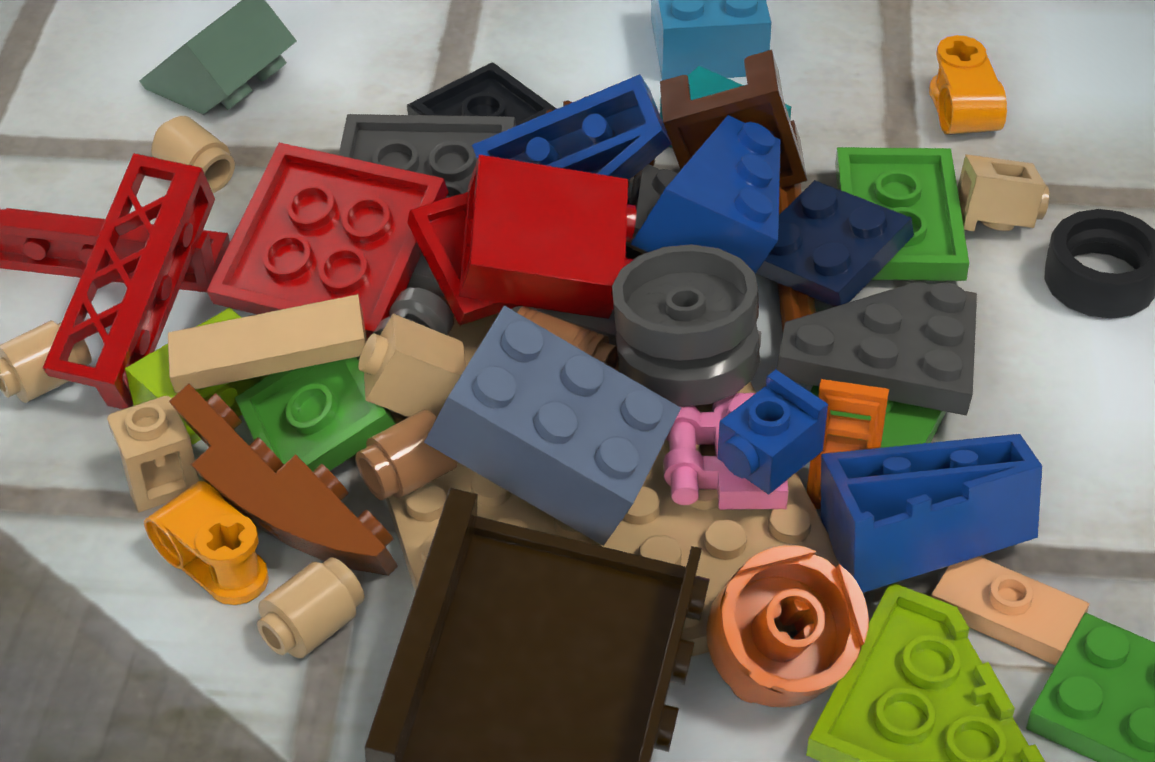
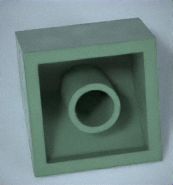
M241 0L139 80V82L146 90L203 115L220 102L229 110L253 91L247 83L249 79L256 75L263 82L287 63L281 54L296 43L297 40L265 0Z

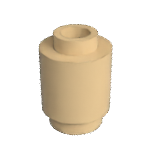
M178 116L163 123L154 135L151 148L152 157L201 167L213 193L221 190L230 181L234 173L235 162L233 157L230 156L229 148L190 117Z
M50 320L0 345V389L6 397L16 394L22 402L27 403L69 382L50 377L43 369L61 323L56 324ZM84 339L74 344L68 358L69 362L86 366L91 364V354Z
M330 557L323 563L312 562L259 602L258 609L261 619L257 621L259 633L267 645L277 654L285 655L288 652L296 658H304L355 618L356 607L364 601L362 586L354 573L336 558Z

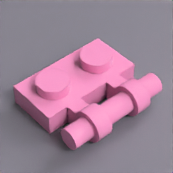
M736 393L714 402L712 412H700L695 406L681 407L666 438L669 441V452L663 460L664 479L671 486V496L675 503L690 505L698 500L699 489H717L719 510L787 509V480L768 495L746 478L734 475L722 461L717 459L720 420L756 393ZM696 445H715V456H702L696 450Z

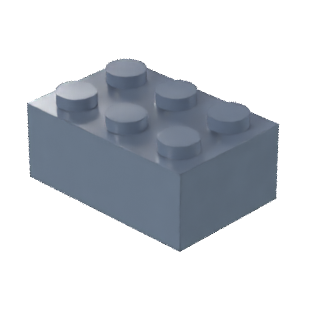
M503 306L447 397L424 443L604 546L633 505L681 407L510 308Z

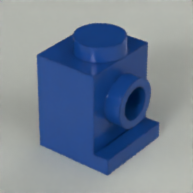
M775 369L767 375L765 387L720 420L717 459L722 461L734 475L746 478L769 495L823 451L828 403Z

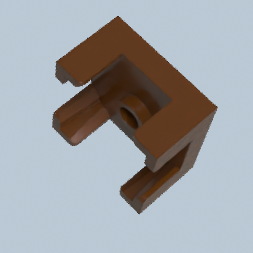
M772 50L754 54L744 59L747 85L691 100L690 84L687 75H680L660 81L663 124L680 169L687 164L729 115L744 123L754 122L768 129L774 137L780 139V188L807 181L800 136L795 121H790L784 103L780 74Z

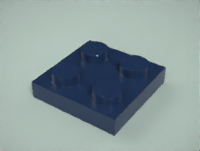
M814 180L779 215L778 242L756 274L791 287L793 290L833 307L849 303L914 236L912 218Z

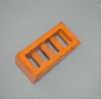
M821 379L818 397L828 403L823 451L810 461L807 493L815 509H821V454L881 448L889 389ZM831 410L871 416V420L831 415Z

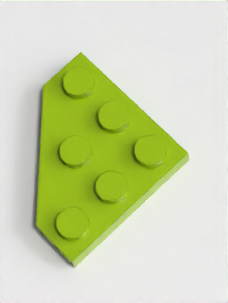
M896 583L888 585L869 621L868 633L860 654L852 668L838 681L808 738L806 756L820 762H1045L1036 744L1029 746L1013 718L1015 707L989 662L982 663L968 639L970 628L958 607Z

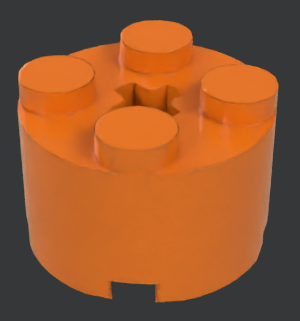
M783 545L773 547L751 557L738 569L712 603L708 616L707 645L716 670L737 697L749 703H758L769 707L781 708L801 705L824 693L842 679L852 668L860 654L862 645L865 643L869 629V617L866 601L858 583L840 564L835 566L827 559L817 555V551L804 546ZM779 617L782 625L789 626L794 624L798 634L790 639L787 632H779L774 621Z

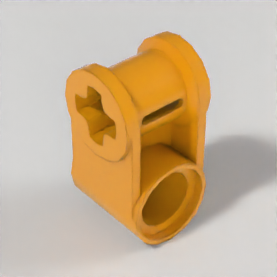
M955 35L941 40L936 51L939 63L938 74L930 82L929 95L938 112L942 131L945 134L1000 131L1003 129L1007 116L1006 94L1003 85L995 75L985 47L979 41L967 36Z
M198 481L144 520L147 535L161 556L175 568L183 570L209 592L215 600L230 605L248 603L257 598L266 589L269 581L266 563L255 551L259 543L255 524L250 518L244 516L225 501L220 493L207 482Z

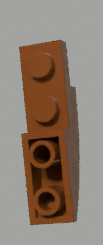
M187 384L169 400L186 424L209 447L191 463V466L205 482L220 493L225 501L244 516L250 518L259 529L292 548L323 561L330 557L336 558L353 570L389 576L398 567L386 548L394 540L392 535L367 509L358 517L353 514L341 501L349 492L323 464H320L312 471L296 454L287 463L283 464L259 437L248 445L235 432V429L242 421L216 393L206 401L190 384Z

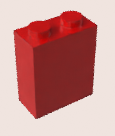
M479 154L467 192L459 296L609 319L614 310L612 285L620 270L633 261V259L625 258L626 242L630 243L632 240L637 215L636 206L627 204L628 179Z

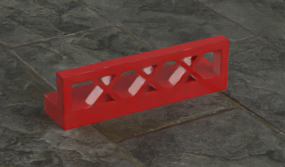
M133 153L43 365V369L48 376L96 387L107 406L119 409L133 406L125 368L155 351L215 201L213 192L201 167ZM145 175L171 181L165 196L143 207L140 205L136 196ZM133 205L135 211L129 213ZM156 218L154 225L152 226L150 221ZM144 225L149 234L145 247L119 260L114 250L119 236ZM110 258H111L112 261H113V264L107 266L108 263H109V260H110ZM134 271L133 276L130 280L128 274ZM122 278L127 287L122 302L97 314L92 305L97 289ZM87 313H89L91 318L84 321ZM112 325L108 334L105 328ZM99 332L104 346L95 367L68 361L74 344Z
M12 208L0 209V268L81 278L105 219ZM144 225L119 236L114 248L119 260L145 247L149 234ZM203 230L181 284V290L207 291L230 243L228 233ZM110 258L109 263H108L107 266L113 264V261H112L111 258ZM134 271L128 274L130 280L133 276ZM122 278L113 281L124 283Z

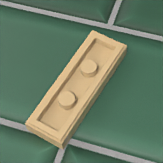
M357 294L168 332L169 376L175 393L181 391L187 384H190L194 389H200L359 357L367 341L359 296Z

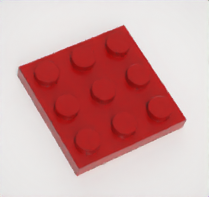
M279 142L206 292L215 305L230 307L256 315L358 294L363 311L366 340H368L379 323L385 318L390 317L389 311L399 294L406 290L422 254L407 224L410 210L445 199L448 195L445 180L436 176Z

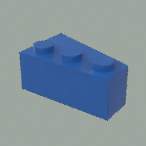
M639 74L472 144L477 159L480 154L625 178L629 181L668 148L671 142L652 93Z
M728 115L664 189L631 245L647 252L662 247L690 244L719 248L741 258L756 274L778 242L780 139L774 137L768 129L754 122L744 123Z
M1021 434L821 454V521L829 535L838 563L854 577L862 593L1038 538L1042 464Z

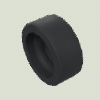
M1105 209L1079 211L1062 219L1051 234L1045 262L1044 280L1052 295L1070 309L1087 316L1109 319L1132 316L1149 307L1155 298V229L1142 219L1121 211ZM1089 253L1111 255L1124 260L1136 270L1118 274L1099 272L1084 266L1074 257Z

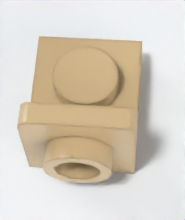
M163 396L111 413L107 417L109 428L120 451L130 495L138 513L170 502L199 481L198 473L191 466L195 458L190 436L180 415L170 404L169 400L172 398L169 396Z

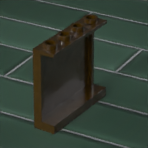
M450 488L364 747L366 762H651L654 749L669 752L679 711L678 707L665 704L670 682L685 685L695 642L681 639L686 618L700 621L710 581L709 578L697 576L702 548L691 546L687 566L676 565L477 516L478 494Z

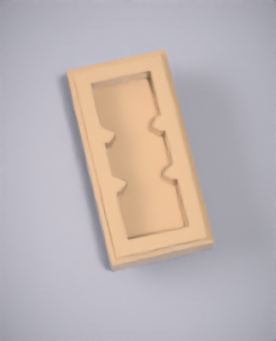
M980 556L948 566L931 594V597L957 606L969 628L1053 665L1058 663L1084 613L1088 612L1090 604Z

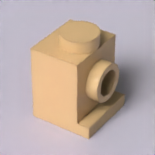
M965 154L957 186L964 230L975 231L977 221H980L986 227L1000 231L1013 230L1014 226L1034 228L1036 220L1044 218L1049 203V188L1033 163Z

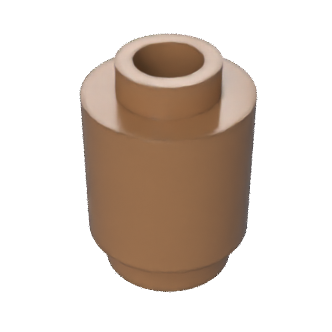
M426 409L368 438L366 448L356 453V463L362 479L377 499L384 500L390 496L400 499L457 467V461L424 443L437 418L432 412Z

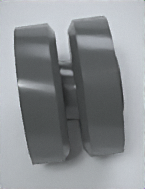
M692 244L669 246L640 255L620 270L612 285L614 317L617 330V358L620 373L679 407L706 405L735 395L753 379L760 363L759 334L756 324L759 317L758 286L755 273L741 258L719 248Z

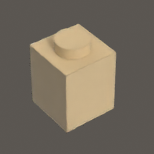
M392 314L380 335L373 333L368 338L360 355L358 368L364 372L365 401L407 417L425 409L438 417L447 397L466 368L463 342Z

